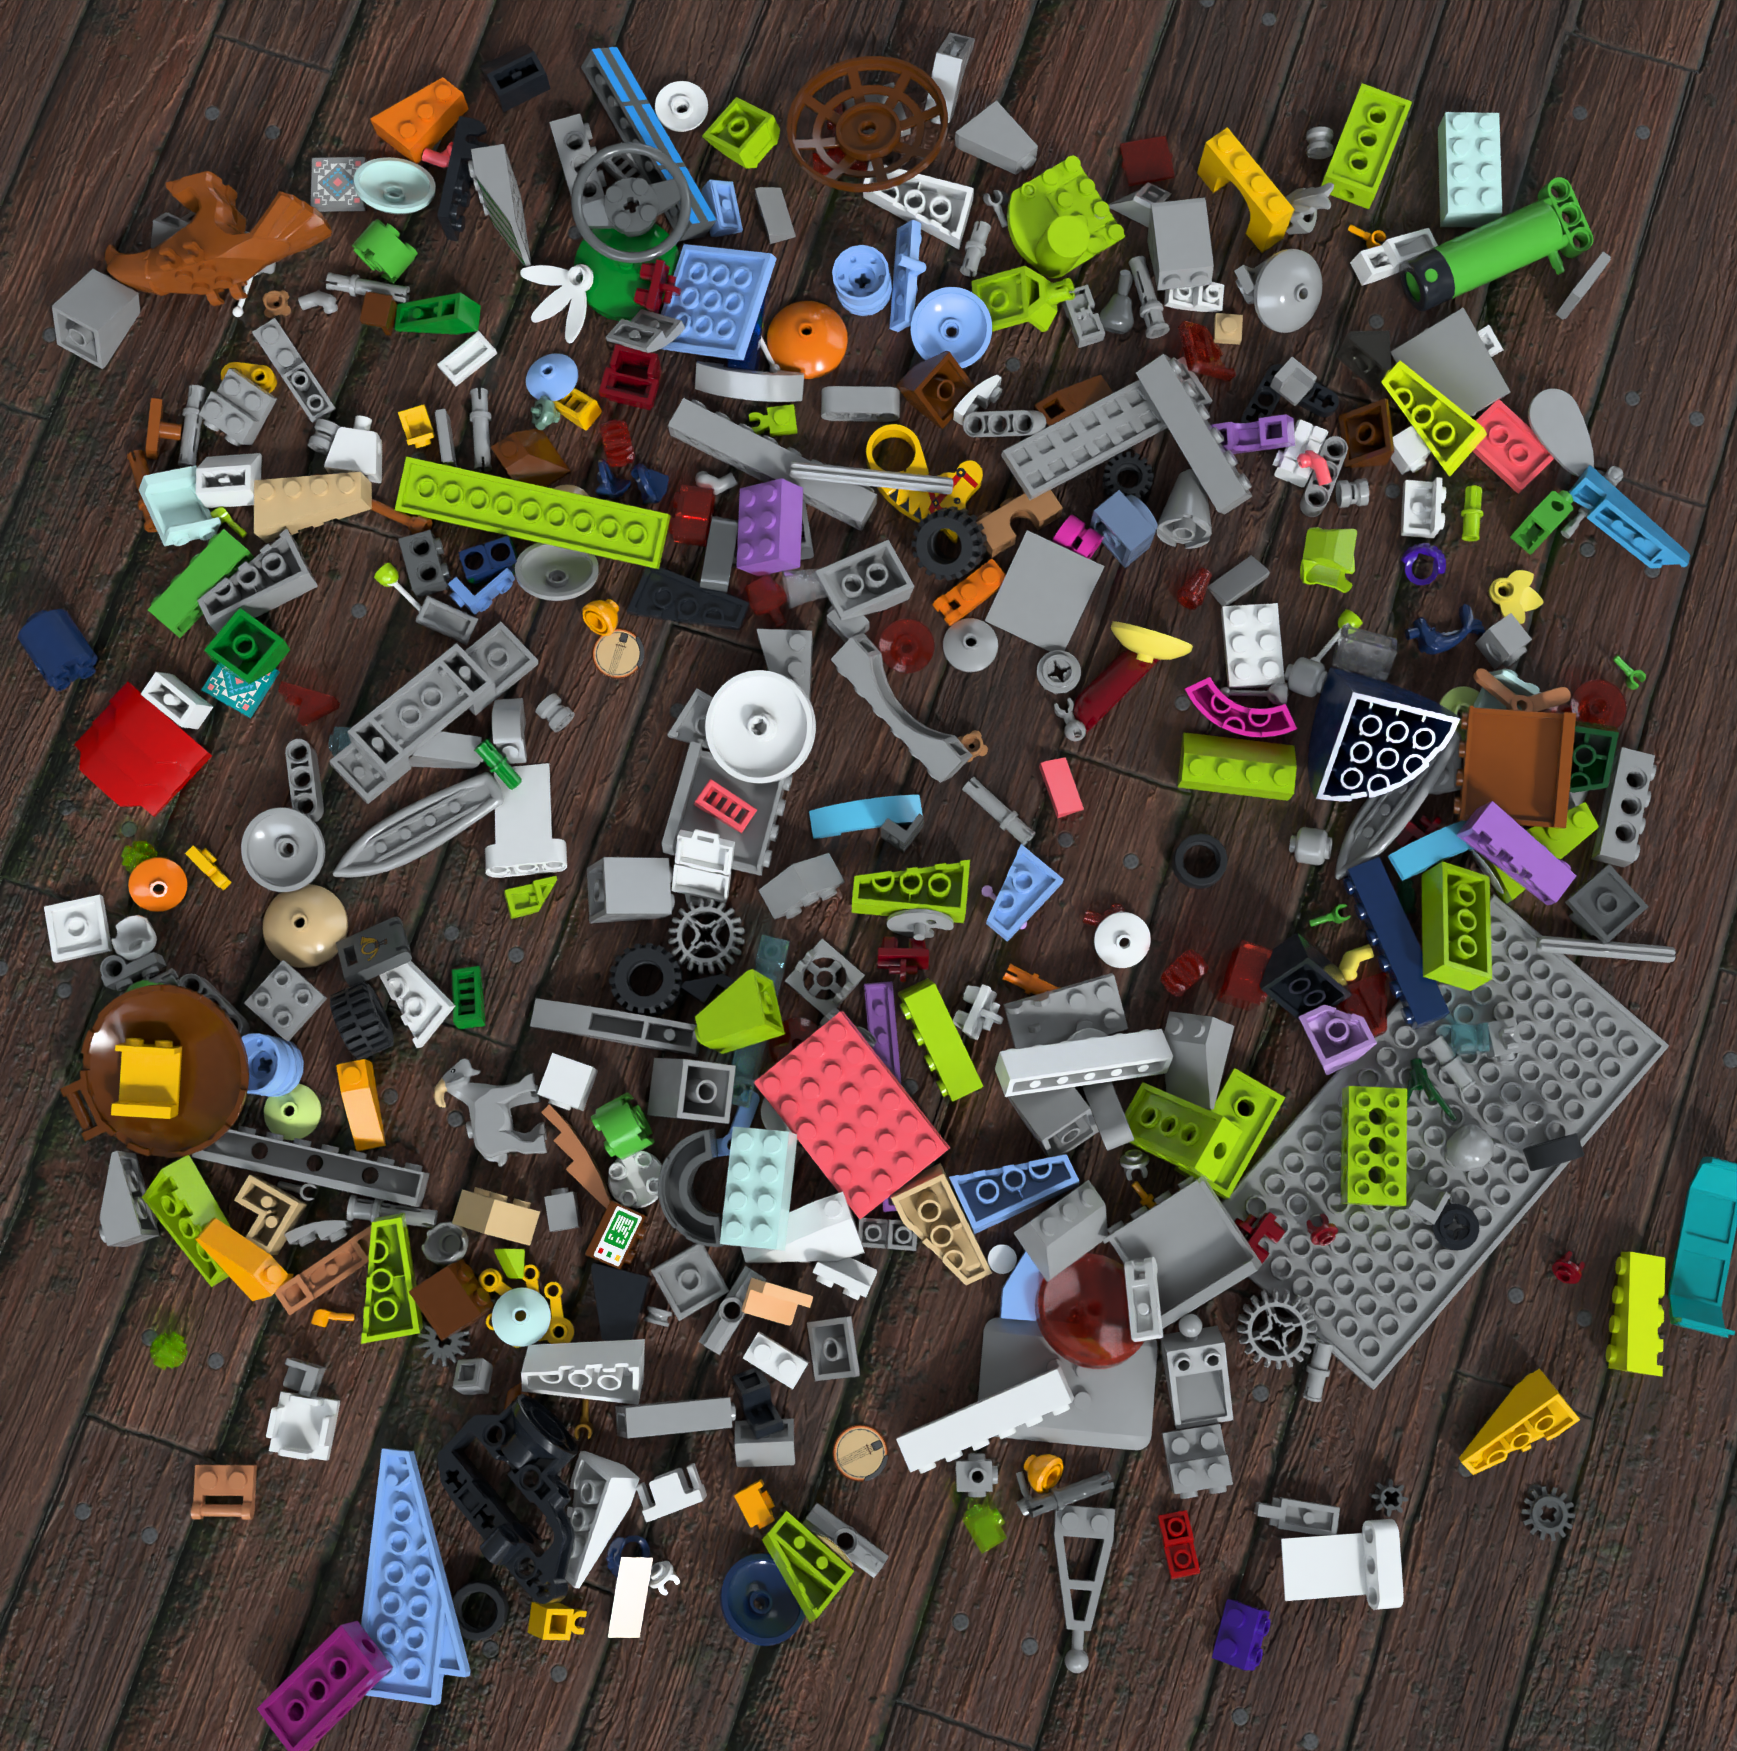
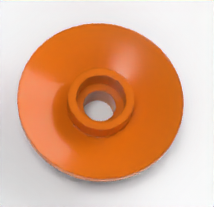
M154 857L142 861L133 869L129 877L128 888L132 899L137 905L149 911L161 912L175 907L182 901L187 891V878L183 869L176 862L167 858ZM156 884H161L164 886V889L156 892L153 890V887Z

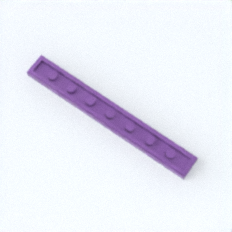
M890 981L864 984L868 1031L877 1041L872 1049L901 1083L893 983ZM892 1195L883 1201V1212L897 1211L891 1199Z

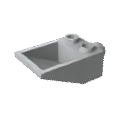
M1186 1314L1179 1321L1180 1332L1164 1334L1163 1338H1160L1176 1430L1233 1420L1226 1349L1223 1337L1218 1326L1202 1328V1322L1198 1316Z

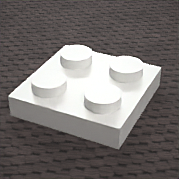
M102 895L44 907L53 962L58 963L112 951Z

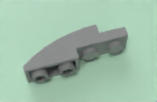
M275 318L252 332L312 423L336 409Z

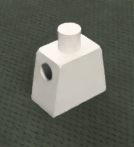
M356 416L353 429L340 427L337 430L324 464L328 474L362 472L370 482L381 483L382 440L376 432L370 431L372 423L370 418Z

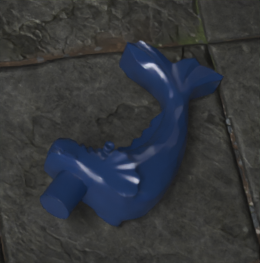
M1463 604L1459 608L1462 624L1460 630L1447 633L1436 632L1435 627H1429L1426 620L1420 617L1413 622L1412 628L1405 629V637L1407 640L1417 638L1420 652L1434 655L1455 647L1469 633L1482 636L1485 633V629L1482 626V621L1473 618L1470 606Z

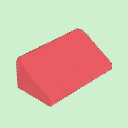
M1066 757L1041 762L1039 768L1056 817L1060 818L1084 810Z

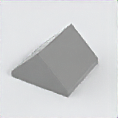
M852 1316L807 1322L815 1381L860 1376Z

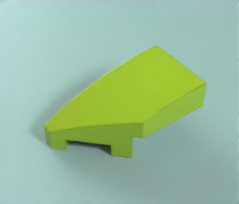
M557 876L535 880L532 884L504 890L510 918L514 919L539 912L557 882Z

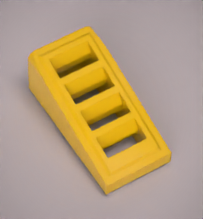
M576 388L564 398L553 401L556 410L584 430H588L602 412L595 399ZM570 396H572V397L570 398V400L564 405V403L568 400V398H569ZM580 402V405L575 409V411H573V409H574V408L578 405V403Z

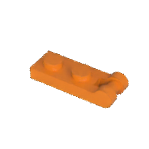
M990 559L945 595L936 599L932 606L937 612L941 611L945 616L944 620L946 623L952 626L997 592L1006 574L993 559ZM955 601L959 608L953 610L949 604Z

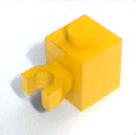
M532 1602L527 1633L542 1640H570L571 1632L584 1634L585 1628L575 1626V1620L578 1617H586L587 1611L572 1609L561 1603L541 1604Z

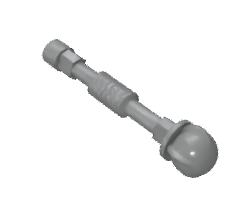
M1612 466L1603 477L1616 487L1623 478V471L1617 466ZM1583 506L1580 507L1577 516L1562 529L1561 534L1566 538H1570L1581 520L1587 517L1588 512L1591 510Z

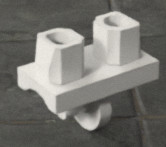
M984 984L981 985V988L968 985L963 1000L973 1004L970 1013L958 1010L953 1019L954 1025L970 1038L978 1040L982 1029L990 1031L993 1022L1002 1024L1003 1018L997 1015L1000 1004L994 1002L997 993Z

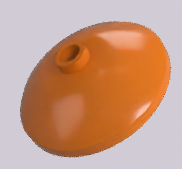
M800 301L786 306L773 318L767 333L768 350L775 364H778L782 371L805 373L804 379L819 378L833 371L840 364L847 350L848 337L843 320L832 308L815 301ZM808 329L811 331V334L804 335L802 332Z

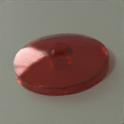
M1086 1253L1048 1282L1043 1278L1039 1284L1035 1297V1314L1038 1326L1048 1344L1069 1362L1090 1369L1112 1368L1130 1359L1144 1343V1341L1134 1342L1131 1339L1125 1269L1117 1261L1102 1255Z

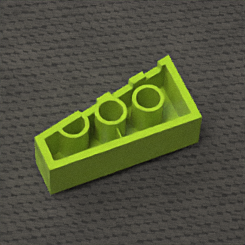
M970 860L947 865L946 863L935 864L933 867L919 869L918 867L907 868L905 871L898 872L886 871L854 876L852 913L890 916L902 910L928 909L942 912L950 916L956 923H964Z

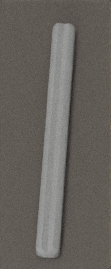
M796 461L791 462L790 477L941 494H951L953 491V479L948 477Z

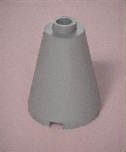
M1188 469L1179 474L1157 524V536L1170 546L1176 547V543L1185 544L1186 549L1202 547L1210 541L1212 527L1208 494L1193 469Z

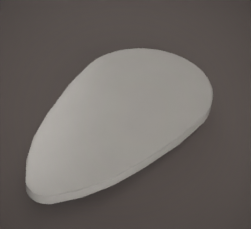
M1547 389L1537 394L1532 399L1528 409V420L1531 429L1552 457L1564 469L1580 478L1589 465L1594 468V456L1590 436L1576 401L1572 396L1560 389Z

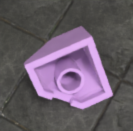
M1322 1005L1299 1016L1326 1075L1353 1064L1377 1044L1362 1016L1353 1013L1351 1015L1328 1005Z

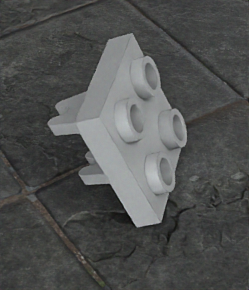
M283 960L244 1004L283 1039L289 1041L325 1002L327 997Z

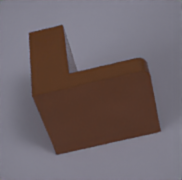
M366 291L360 322L365 325L382 327L385 335L392 336L397 311V304L393 296Z

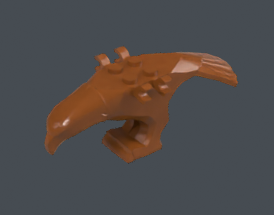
M204 171L175 181L166 182V188L184 207L195 213L189 224L155 248H150L141 253H119L113 245H108L105 252V260L109 274L121 284L133 290L160 296L169 293L206 294L209 303L212 306L225 304V301L220 298L218 293L229 288L235 300L247 298V294L243 292L241 287L246 286L250 278L266 266L278 262L289 255L311 248L331 237L332 230L323 214L315 207L301 201L292 194L279 191L252 231L245 233L246 219L236 209L237 192L230 185L222 184V179L214 173Z

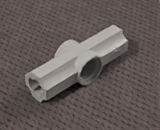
M747 1266L742 1270L698 1341L719 1355L746 1315V1313L742 1312V1306L751 1277L765 1282L767 1280ZM729 1302H736L741 1308L740 1315L735 1319L729 1318L725 1313V1307Z
M819 1503L815 1504L802 1523L810 1531L818 1532L833 1541L854 1564L873 1578L879 1573L889 1555L860 1535L852 1526L845 1524ZM843 1532L851 1534L854 1539L853 1544L848 1548L841 1547L837 1542L838 1535Z

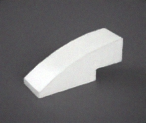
M1426 228L1387 239L1381 246L1360 251L1350 264L1363 286L1400 272V266L1403 261L1438 246L1430 229Z

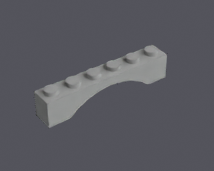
M864 633L852 636L831 658L832 662L836 665L837 671L842 676L847 677L854 685L857 694L865 698L872 705L874 713L887 722L891 732L903 740L909 747L908 749L912 756L919 759L927 767V772L932 778L940 783L952 778L973 756L955 735L941 733L926 727L915 720L902 707L887 682L883 668L882 653Z

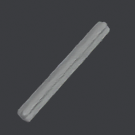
M1540 936L1536 940V949L1539 952L1665 963L1673 962L1676 958L1675 948L1668 946L1610 941L1603 945L1599 940Z

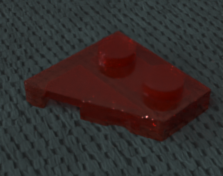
M1385 972L1348 985L1352 996L1339 1003L1342 1012L1364 1017L1374 1038L1385 1034L1387 1031Z

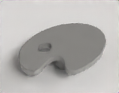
M908 909L891 914L887 919V927L894 933L914 937L915 940H924L925 938L934 937V931L931 928L952 930L954 921L950 916L942 912L928 909Z

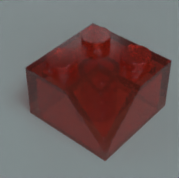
M1241 940L1233 948L1217 1001L1247 1011L1260 1006L1261 1002L1264 1003L1267 994L1261 990L1259 985L1273 949Z

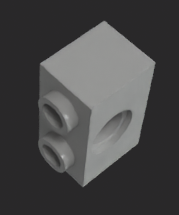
M1510 613L1490 627L1478 639L1475 645L1494 669H1497L1502 664L1507 668L1527 651L1525 646L1532 639L1513 614Z

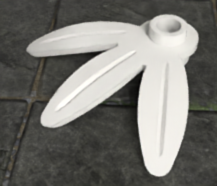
M578 264L569 271L559 267L543 265L523 268L520 271V275L529 281L550 286L562 285L535 309L531 320L534 323L546 320L560 312L571 301L566 321L565 339L567 343H572L581 331L585 320L587 308L585 291L589 290L593 284L594 276L592 270L584 264Z

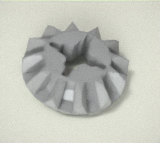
M1051 651L1045 654L1038 663L1037 679L1044 690L1054 694L1067 693L1075 688L1080 680V664L1072 654L1066 651ZM1055 664L1060 670H1067L1063 674L1062 682L1057 676H1050L1054 672Z

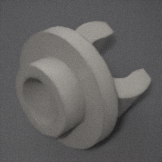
M1134 1149L1127 1151L1120 1158V1164L1124 1167L1128 1180H1132L1131 1173L1134 1169H1140L1143 1178L1147 1177L1146 1165L1149 1163V1156L1141 1150Z

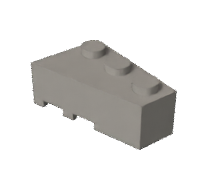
M757 629L767 670L782 674L793 680L802 688L810 700L813 651L812 631Z

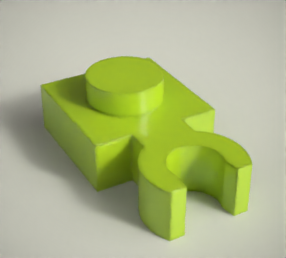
M794 404L768 407V415L764 416L758 412L749 414L750 422H760L758 427H752L757 435H761L765 430H770L771 437L797 434Z

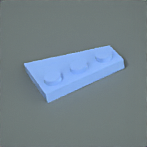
M1021 844L986 924L1008 942L1060 887L1064 879Z

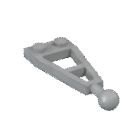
M1065 1505L1063 1510H1055L1053 1535L1066 1629L1072 1630L1071 1650L1065 1656V1665L1073 1673L1083 1672L1089 1663L1088 1656L1083 1651L1084 1631H1091L1113 1543L1115 1509ZM1063 1536L1103 1539L1093 1580L1069 1579ZM1070 1589L1090 1591L1084 1620L1074 1619Z

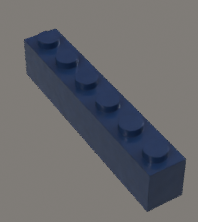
M1380 857L1347 869V876L1343 879V885L1348 895L1352 894L1356 901L1354 909L1359 920L1365 921L1368 928L1366 936L1370 945L1376 946L1380 956H1377L1380 968L1383 972H1388L1392 981L1389 982V987L1395 998L1399 997L1403 1006L1401 1014L1407 1025L1411 1024L1413 1030L1445 1018L1450 1011L1436 981L1423 977V952Z

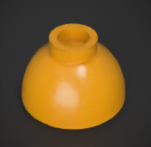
M613 600L592 601L583 607V619L593 632L602 636H610L615 631L618 624L617 613L619 612V607Z
M1051 1454L1031 1455L1027 1458L1024 1470L1027 1471L1028 1481L1033 1490L1042 1495L1048 1493L1050 1488L1055 1487L1063 1472V1461L1061 1458Z

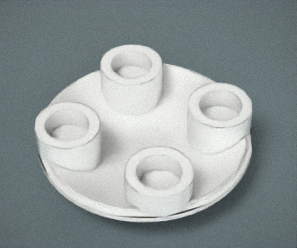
M639 1151L624 1160L618 1158L610 1166L608 1172V1184L613 1197L622 1205L630 1208H642L655 1202L659 1198L658 1180L662 1168L660 1161L646 1151Z

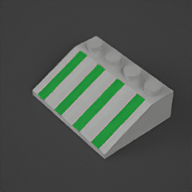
M505 145L471 149L473 160L468 161L470 176L474 180L480 203H483L485 216L490 215L494 227L524 267H531L522 198Z

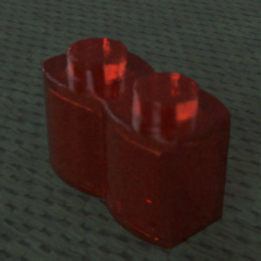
M682 484L680 492H675L673 507L677 508L675 518L671 517L669 523V534H673L675 543L707 547L716 499L714 489Z

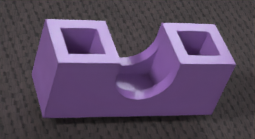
M1287 414L1259 418V421L1251 423L1226 422L1211 425L1212 428L1217 427L1222 434L1224 441L1221 444L1226 451L1230 450L1233 454L1295 446L1294 420Z

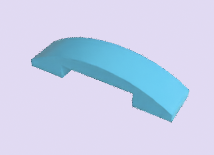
M899 795L857 800L809 811L813 839L838 836L844 832L881 827L887 818L899 826L911 825L919 813L922 815L919 795Z
M1460 821L1444 827L1390 854L1388 858L1401 880L1403 881L1424 872L1430 866L1467 850L1470 852L1473 848L1456 836L1467 821Z

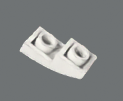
M1211 282V285L1166 289L1164 306L1190 311L1220 312L1223 306L1224 285Z
M995 375L973 388L954 409L953 420L963 425L965 417L969 413L977 412L979 406L986 409L990 402L995 403L1003 390L1000 388L1001 377Z

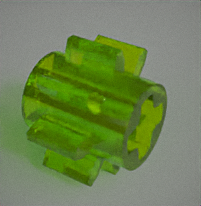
M133 841L131 847L126 845L121 854V857L124 858L122 865L131 873L139 863L156 857L158 852L146 841Z
M172 1332L170 1335L165 1333L164 1335L157 1336L150 1346V1353L152 1354L150 1357L155 1359L153 1364L163 1370L167 1366L172 1369L181 1365L188 1352L187 1344L183 1342L184 1337L175 1332Z

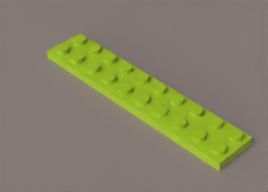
M406 457L395 511L406 514L420 515L433 520L659 569L671 517V515L411 457Z

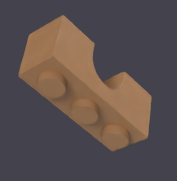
M1051 490L1032 500L1028 499L1024 491L1023 495L1016 499L1010 497L1002 502L1000 508L992 513L987 511L978 517L976 523L977 525L982 523L984 529L981 530V534H986L987 541L983 545L987 546L986 550L990 557L993 558L1015 545L1016 535L1010 526L1013 520L1026 518L1034 524L1037 530H1040L1060 518L1063 507Z

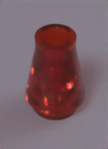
M1198 568L1195 574L1178 590V602L1190 610H1195L1198 606H1201L1212 574L1205 568Z

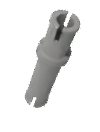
M332 272L327 274L326 281H330V283H326L328 290L348 292L350 296L355 297L358 294L365 295L367 291L391 295L398 302L406 303L409 301L410 295H406L410 293L409 286L362 279L359 275L355 274L352 276L334 274Z
M189 385L187 405L183 409L185 419L178 466L183 468L196 465L202 420H204L199 413L204 405L207 391L205 387L199 385Z
M474 388L470 391L472 402L470 421L473 422L474 470L481 472L482 461H484V472L492 470L489 437L491 413L488 412V390L481 388V399H479L478 388Z
M972 777L970 779L971 782L968 781L962 790L999 822V827L1003 831L1007 830L1025 846L1028 843L1027 841H1030L1036 832L1032 831L1018 818L1019 814L1016 811L1011 812L975 777Z

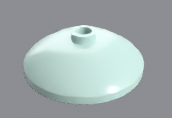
M391 157L377 158L365 162L356 170L353 182L356 194L366 204L376 210L390 214H409L423 209L432 202L436 188L433 177L426 169L414 162Z

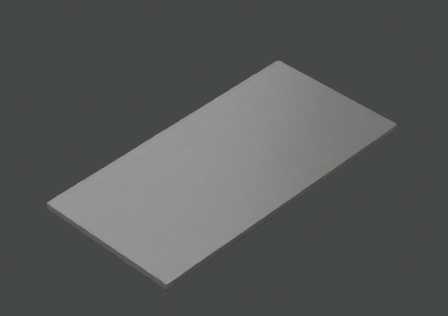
M1495 894L1490 896L1492 980L1472 991L1436 981L1450 1013L1443 1019L1413 1030L1411 1024L1407 1025L1401 1014L1403 1006L1399 1000L1371 1031L1377 1044L1353 1064L1333 1074L1237 1183L1231 1196L1228 1199H1223L1221 1202L1233 1221L1236 1218L1245 1221L1249 1214L1255 1216L1257 1220L1252 1225V1228L1256 1226L1264 1213L1271 1212L1277 1217L1275 1221L1286 1232L1277 1244H1274L1265 1236L1262 1237L1258 1245L1268 1251L1269 1255L1258 1271L1248 1276V1278L1262 1291L1265 1290L1269 1297H1273L1272 1291L1274 1288H1277L1278 1297L1282 1298L1284 1291L1289 1290L1290 1301L1296 1295H1299L1301 1300L1298 1307L1308 1303L1310 1308L1304 1315L1314 1313L1315 1320L1307 1324L1317 1325V1331L1310 1334L1316 1337V1339L1333 1343L1334 1347L1331 1353L1372 1390L1379 1385L1570 1162L1530 1171L1523 1149L1575 1133L1578 1134L1581 1146L1583 1147L1669 1047L1665 1041L1564 954L1537 951L1536 940L1542 935ZM1515 1017L1523 1051L1514 1054V1060L1498 1062L1497 1057L1488 1059L1480 1025ZM1441 1034L1455 1055L1459 1054L1461 1056V1063L1476 1081L1475 1084L1463 1092L1459 1091V1088L1449 1074L1441 1070V1063L1430 1048L1426 1046L1428 1042ZM1415 1058L1422 1060L1423 1068L1427 1069L1430 1081L1457 1117V1120L1453 1122L1435 1098L1433 1101H1429L1424 1090H1413L1407 1104L1406 1202L1419 1181L1427 1183L1440 1192L1446 1191L1451 1194L1446 1205L1462 1204L1470 1208L1478 1219L1479 1234L1476 1241L1469 1248L1458 1251L1444 1248L1435 1239L1432 1225H1426L1403 1211L1404 1206L1341 1204L1342 1088L1347 1086L1407 1088L1408 1080L1411 1079L1409 1072L1412 1070L1410 1060ZM1371 1110L1369 1119L1373 1124L1377 1125L1379 1116L1375 1111ZM1465 1125H1478L1487 1131L1494 1142L1492 1158L1486 1165L1475 1171H1462L1453 1166L1447 1157V1140L1456 1130ZM1371 1139L1369 1149L1376 1154L1379 1146L1374 1139ZM1371 1168L1368 1176L1373 1183H1376L1378 1173L1375 1169ZM1322 1213L1328 1217L1329 1223L1335 1224L1338 1228L1335 1240L1326 1246L1314 1245L1310 1240L1311 1234L1307 1230L1308 1220L1315 1227L1323 1225L1320 1219V1214ZM1454 1214L1453 1223L1444 1226V1228L1452 1230L1453 1235L1457 1236V1231L1467 1229V1226L1457 1224ZM1281 1307V1308H1282L1284 1311H1286L1292 1318L1297 1317V1316H1296L1292 1311H1290L1289 1309H1286V1308H1284V1307Z

